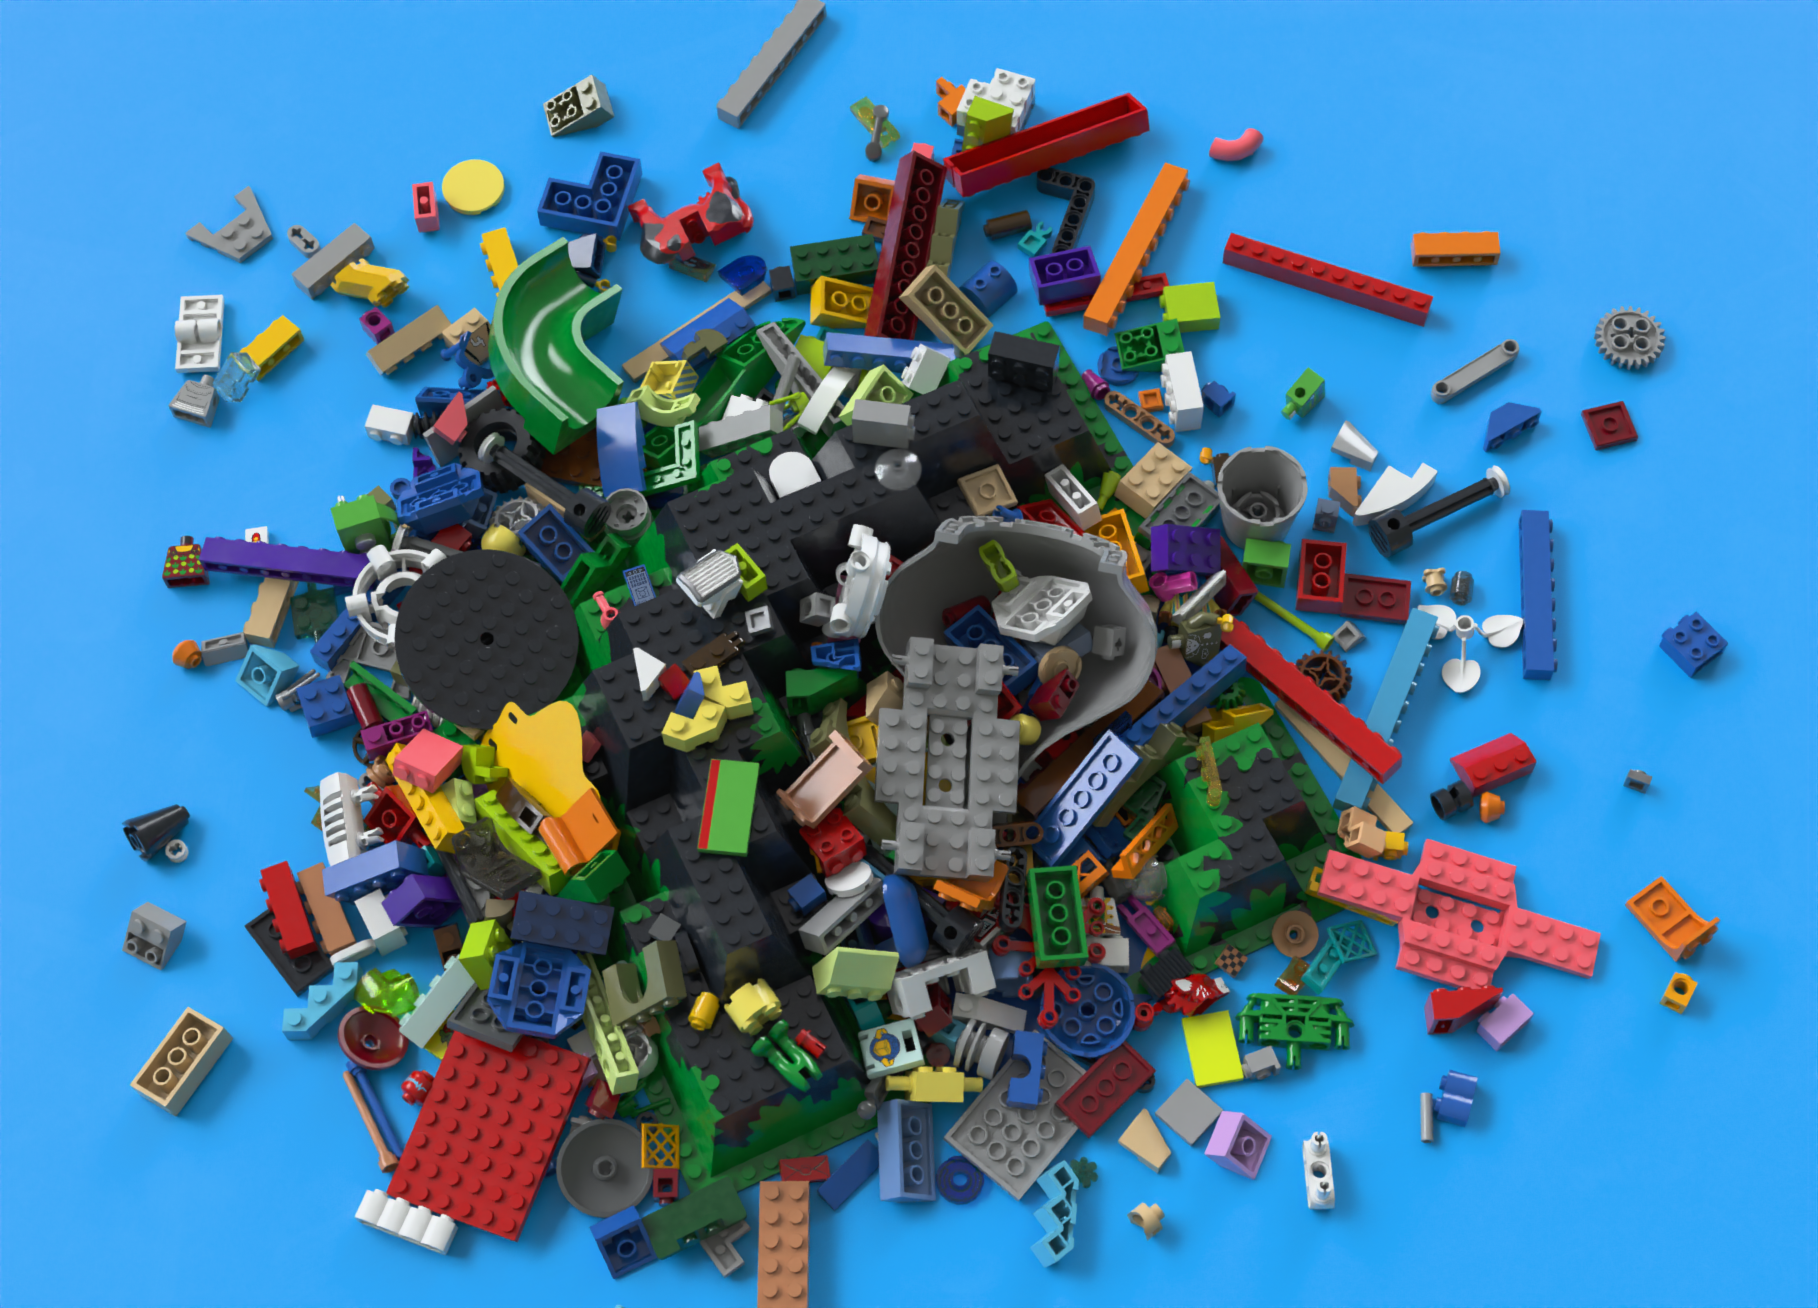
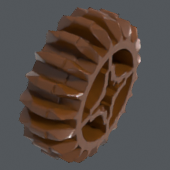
M1323 649L1319 651V654L1312 650L1310 656L1304 653L1302 659L1296 661L1299 671L1304 676H1310L1321 690H1330L1328 692L1338 704L1341 703V698L1345 699L1347 697V692L1351 690L1350 683H1352L1353 677L1350 675V667H1346V660L1340 661V654L1333 657L1331 650L1328 654H1324ZM1325 673L1324 679L1321 681V684L1319 685V680L1322 677V674Z

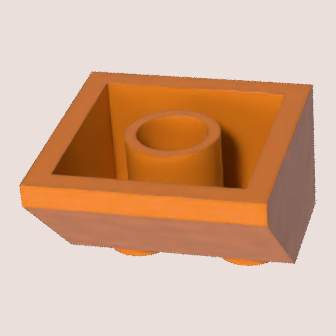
M862 174L858 175L854 182L849 219L866 222L868 216L887 221L895 181Z

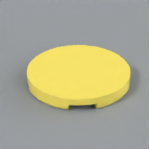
M478 159L466 160L453 166L445 175L442 183V192L446 202L453 210L465 215H478L482 211L496 206L501 201L505 191V184L500 170L492 163Z

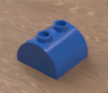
M995 261L986 263L958 288L987 318L1017 293V285L1011 274Z

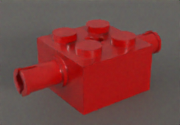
M371 782L366 786L374 784L378 789L374 794L379 797L378 799H373L375 804L363 822L371 830L380 827L384 834L379 836L384 839L383 842L385 844L396 840L412 845L414 842L419 848H422L424 845L433 846L430 839L422 831L423 827L399 785L386 786L383 791L375 782Z

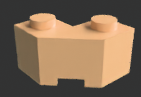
M1355 806L1341 812L1337 833L1339 837L1345 840L1344 845L1347 849L1364 857L1372 858L1381 854L1386 846L1385 837L1387 832L1376 827V816Z

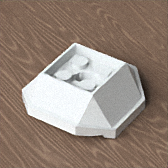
M1037 576L1030 579L1028 577H1018L1020 581L1018 587L1006 593L1002 592L991 603L1000 634L1055 646L1084 618L1087 606L1093 599L1086 582L1056 576Z

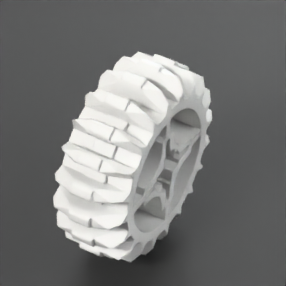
M519 496L517 500L511 497V501H503L502 506H496V511L492 512L489 524L491 526L495 523L497 528L499 525H502L516 535L521 528L532 520L530 517L534 518L544 509V506L541 503L539 504L536 499L531 500L529 496L525 499Z

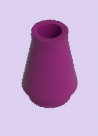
M1090 369L1082 374L1081 378L1085 382L1091 397L1097 400L1104 399L1106 394L1110 392L1109 384Z

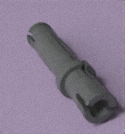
M801 713L796 717L800 728L799 737L800 741L804 743L807 758L811 765L818 758L809 751L810 736L815 729L811 714Z

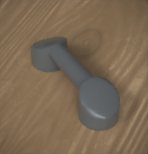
M877 105L873 108L875 123L872 139L865 149L866 158L873 162L878 161L882 155V149L879 144L883 122L889 117V109L885 105Z

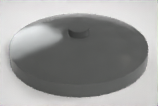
M597 1119L579 1126L566 1138L557 1157L556 1174L563 1195L576 1209L595 1217H611L633 1205L637 1206L647 1194L653 1180V1168H642V1134L631 1125L615 1119ZM653 1158L648 1162L649 1165H654Z

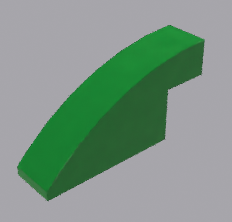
M617 533L606 534L595 552L581 553L560 587L566 594L573 611H575L580 603L587 601L605 583L631 549V546Z

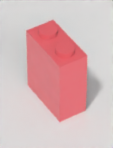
M422 729L394 758L393 776L434 793L461 764L463 746L426 729Z

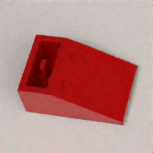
M1487 985L1481 987V989L1461 987L1453 991H1448L1446 988L1433 990V992H1430L1424 1006L1428 1035L1453 1033L1491 1010L1498 1002L1503 988Z

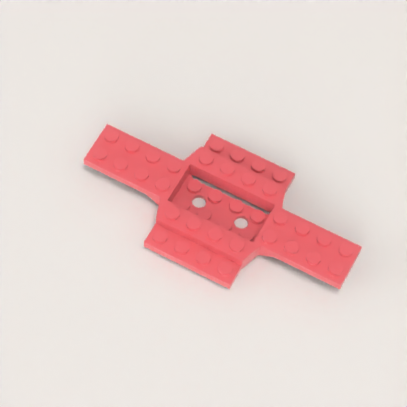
M1430 839L1425 840L1420 863L1412 875L1330 849L1327 852L1317 895L1374 912L1398 922L1400 950L1395 967L1397 970L1455 988L1471 987V989H1481L1483 986L1491 985L1493 973L1504 957L1526 959L1590 979L1593 975L1601 933L1518 908L1515 884H1513L1517 867L1515 865ZM1418 885L1438 890L1476 903H1480L1489 907H1493L1502 911L1498 913L1494 910H1488L1482 907L1475 906L1471 903H1465L1456 899H1452L1451 897L1436 894L1426 889H1420ZM1430 906L1436 908L1438 917H1428L1426 908ZM1474 920L1480 921L1483 925V931L1475 932L1471 928V922Z

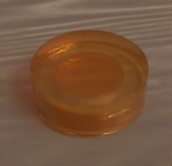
M1158 906L1153 910V915L1165 929H1169L1174 925V921L1163 907Z

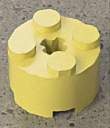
M761 978L758 979V984L752 986L749 982L739 988L730 996L731 1004L724 1005L726 1012L739 1030L743 1033L749 1032L751 1036L760 1032L763 1028L762 1025L767 1021H773L782 1014L780 1000L766 981Z

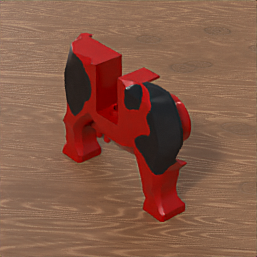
M719 162L703 170L702 173L709 187H712L711 193L707 192L704 198L699 196V201L696 204L683 206L665 218L658 216L644 199L627 207L633 221L640 222L642 227L640 250L646 259L655 264H666L680 255L682 261H685L696 255L691 244L702 243L708 236L711 237L716 246L743 232L747 234L751 231L754 223L751 209L740 198L737 181L733 177H726Z

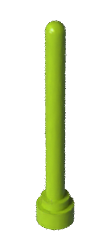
M1258 591L1254 598L1256 601L1313 638L1319 649H1323L1324 652L1329 649L1335 639L1334 636L1328 632H1318Z

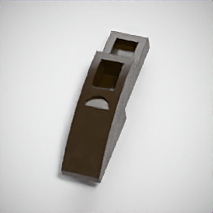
M507 777L497 792L496 798L521 827L530 835H536L546 844L538 829L541 821L551 815L541 807L542 804L511 777Z

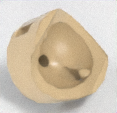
M1141 1203L1127 1214L1132 1224L1141 1226L1144 1229L1147 1241L1163 1229L1160 1220L1165 1217V1214L1156 1203L1150 1208L1145 1203Z

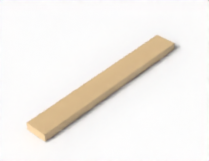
M758 275L622 364V369L636 383L646 376L652 362L671 360L661 347V342L728 298L747 310L771 294V288Z
M1281 699L1277 701L1274 707L1334 773L1343 780L1351 758ZM1378 783L1374 792L1369 791L1367 797L1371 798L1368 810L1377 817L1379 822L1389 832L1403 833L1413 825V821Z

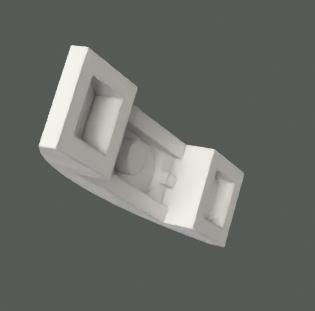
M833 367L812 396L797 425L816 435L842 392L847 389L855 377V373L844 367Z

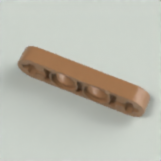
M1111 391L1106 394L1104 407L1112 415L1154 444L1159 442L1166 448H1170L1174 444L1175 433L1169 426L1120 392ZM1110 400H1111V401L1118 400V404H1117V403L1110 404ZM1133 410L1137 415L1129 418L1125 415V412ZM1144 422H1151L1154 427L1148 430L1144 429L1142 424ZM1166 435L1169 436V439H1167V438H1165L1164 440L1161 439V436H1163V437H1165Z

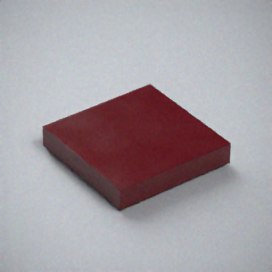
M1623 401L1582 410L1581 412L1595 450L1634 442L1638 439Z

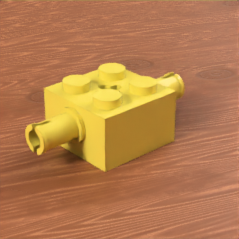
M918 1066L914 1067L913 1071H905V1076L887 1075L885 1088L886 1091H905V1100L963 1102L964 1092H982L983 1079L982 1077H964V1073L956 1072V1067H936V1071H933V1067Z

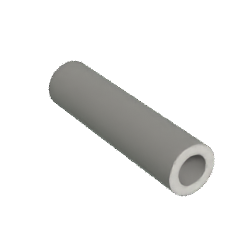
M1421 1093V1142L1432 1143L1433 1096L1431 1093Z

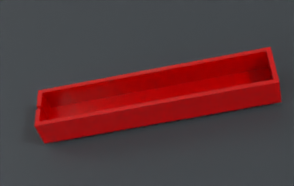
M1129 92L943 158L944 166L947 167L946 180L956 188L963 198L973 196L975 193L990 190L1003 183H1010L1014 179L1029 176L1033 172L1048 169L1050 166L1058 163H1065L1072 158L1104 149L1108 145L1121 143L1133 136H1140L1142 133L1150 131L1148 110Z

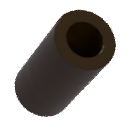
M1023 210L988 219L986 224L983 225V230L986 237H989L990 240H995L1032 230V224L1028 211Z

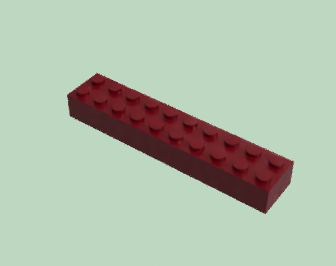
M914 150L899 159L864 336L914 340L918 317L899 297L927 267V263L930 260L937 207L941 203L947 167Z

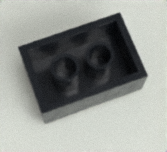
M995 331L988 352V377L999 381L1014 382L1017 385L1033 386L1039 390L1052 391L1059 370L1060 345Z

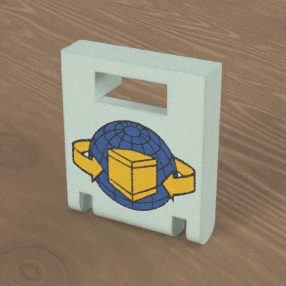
M911 1018L858 1033L869 1079L925 1065L915 1022ZM913 1036L916 1050L906 1052L904 1039Z

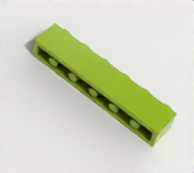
M494 789L475 798L477 820L486 829L490 830L491 834L550 896L561 892L570 881V877L565 876L549 847L536 835H530L508 814L496 798L497 792Z

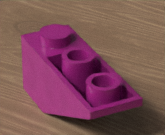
M423 711L364 729L360 732L369 761L371 762L379 755L387 757L396 743L408 745L422 729L433 732L427 711Z

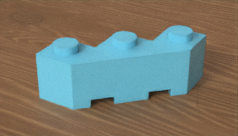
M334 963L333 985H310L308 1008L284 1009L282 1032L288 1040H312L319 1034L318 1031L327 1023H331L344 1011L346 1005L352 1000H356L362 994L363 970L359 963Z
M1065 1160L1054 1165L1036 1179L1050 1199L1033 1213L1047 1234L1030 1247L1044 1268L1056 1263L1074 1248L1073 1226L1076 1224L1077 1204L1075 1201L1079 1179Z

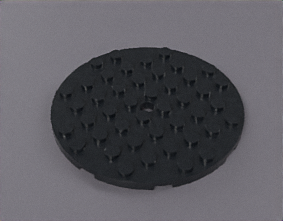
M490 549L465 551L452 555L425 571L414 582L401 604L394 634V645L399 669L412 694L429 711L447 720L449 723L475 730L493 729V725L498 721L504 707L509 702L515 703L528 716L552 704L561 694L572 675L579 642L577 622L573 608L566 594L554 578L537 564L524 557ZM482 634H490L493 636V643L484 645L481 643L480 637ZM510 712L509 718L514 724H516L517 718L512 712Z

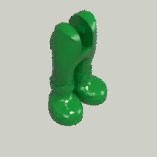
M782 1019L772 1027L768 1037L780 1046L781 1050L794 1063H790L779 1050L777 1051L766 1036L761 1037L752 1046L751 1052L755 1056L769 1058L768 1061L777 1068L787 1081L796 1088L806 1092L810 1089V1085L798 1072L803 1068L816 1081L823 1075L816 1062L803 1049L797 1046L792 1039L788 1038L789 1024Z

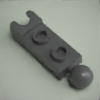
M905 1070L900 1071V1072H896V1073H892V1074H889V1075H890V1076H898V1075H899V1076H903ZM887 1075L874 1078L867 1084L865 1088L867 1100L862 1101L857 1108L858 1115L865 1120L871 1119L875 1116L876 1110L880 1109L889 1093L885 1088Z

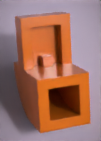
M940 77L936 81V94L942 98L938 102V115L952 127L957 123V108L966 89L962 84L955 88L952 82Z

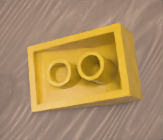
M820 276L811 286L810 324L820 327L825 326L831 329L866 328L873 288Z

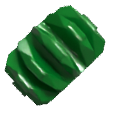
M1235 681L1210 702V706L1216 705L1217 712L1221 708L1228 710L1242 706L1244 704L1243 698L1246 697V691L1243 690V682L1237 683Z

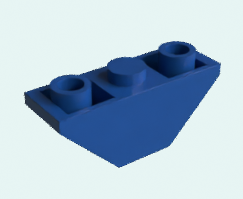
M1508 402L1492 411L1487 423L1483 450L1487 452L1492 448L1497 449L1509 438L1515 439L1525 429L1534 428L1539 423L1542 412L1540 408Z

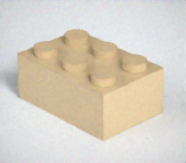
M1157 442L1119 481L1114 496L1146 519L1189 472L1191 473L1193 467Z

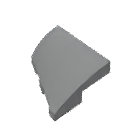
M1346 420L1331 447V452L1351 459L1350 464L1367 471H1371L1379 453Z

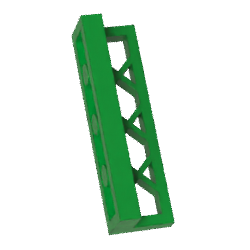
M355 661L349 665L353 675L343 684L345 690H348L353 685L366 683L384 720L390 722L419 713L417 708Z

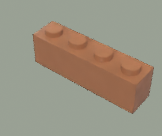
M1168 645L1157 648L1153 667L1158 671L1162 679V691L1168 696L1192 675L1179 648L1170 649ZM1207 707L1203 708L1181 727L1182 731H1189L1192 734L1201 732L1202 723L1212 721Z
M321 862L297 872L300 881L296 882L300 894L306 895L307 901L304 902L308 914L313 913L315 920L312 921V925L316 934L321 933L323 937L320 945L324 954L329 953L332 956L357 942L340 901L325 896L322 869L326 867Z

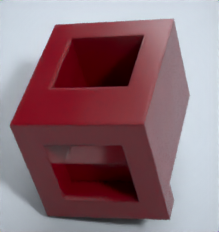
M678 1168L653 1169V1199L655 1203L659 1202L661 1207L679 1200L680 1173ZM666 1187L672 1188L671 1192H663Z

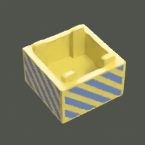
M687 360L652 362L640 388L649 385L661 397L679 399L691 395L699 376Z

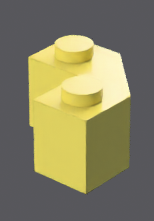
M717 666L696 670L701 675L705 694L704 699L725 706L729 720L753 714L752 702L746 681L722 686Z
M703 699L694 720L671 712L662 731L664 745L689 752L709 741L710 743L718 740L727 721L725 706Z

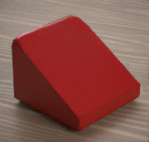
M673 664L658 677L659 685L675 701L683 694L690 681L677 664Z

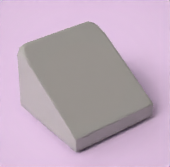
M1348 620L1332 634L1345 652H1348L1366 638L1355 624Z

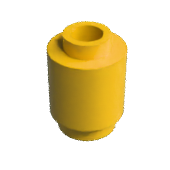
M702 992L696 998L688 1017L693 1028L701 1031L711 1028L719 1009L718 997L708 992Z

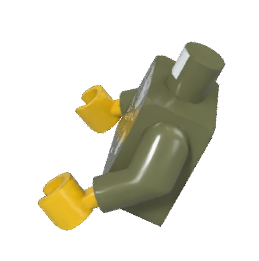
M1198 612L1191 618L1180 622L1178 635L1167 637L1168 647L1170 649L1179 648L1185 660L1203 667L1219 654L1222 630L1224 632H1231L1233 630V616L1225 614L1221 618L1220 615L1214 612Z

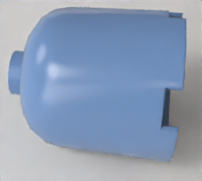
M1009 937L1011 941H1019L1014 937ZM999 941L1001 947H1007L1004 941ZM992 946L990 947L988 958L996 988L990 989L989 992L991 994H994L995 991L1002 992V997H1019V988L1034 979L1033 972L1029 977H1023L1018 972L1020 964L1032 958V952L1009 951L1005 956H997L992 951ZM1022 966L1024 972H1030L1028 966ZM1022 989V993L1024 995L1027 989Z

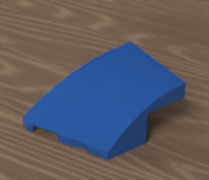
M858 638L811 646L812 663L814 666L862 671Z

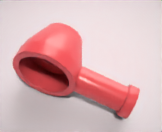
M599 591L593 595V599L598 603L603 612L601 615V625L606 630L620 611L610 607L603 591ZM609 614L615 615L612 618L607 617Z

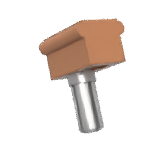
M650 1016V1020L639 1022L637 1027L623 1033L625 1039L628 1040L641 1032L648 1037L655 1033H660V1026L656 1017Z

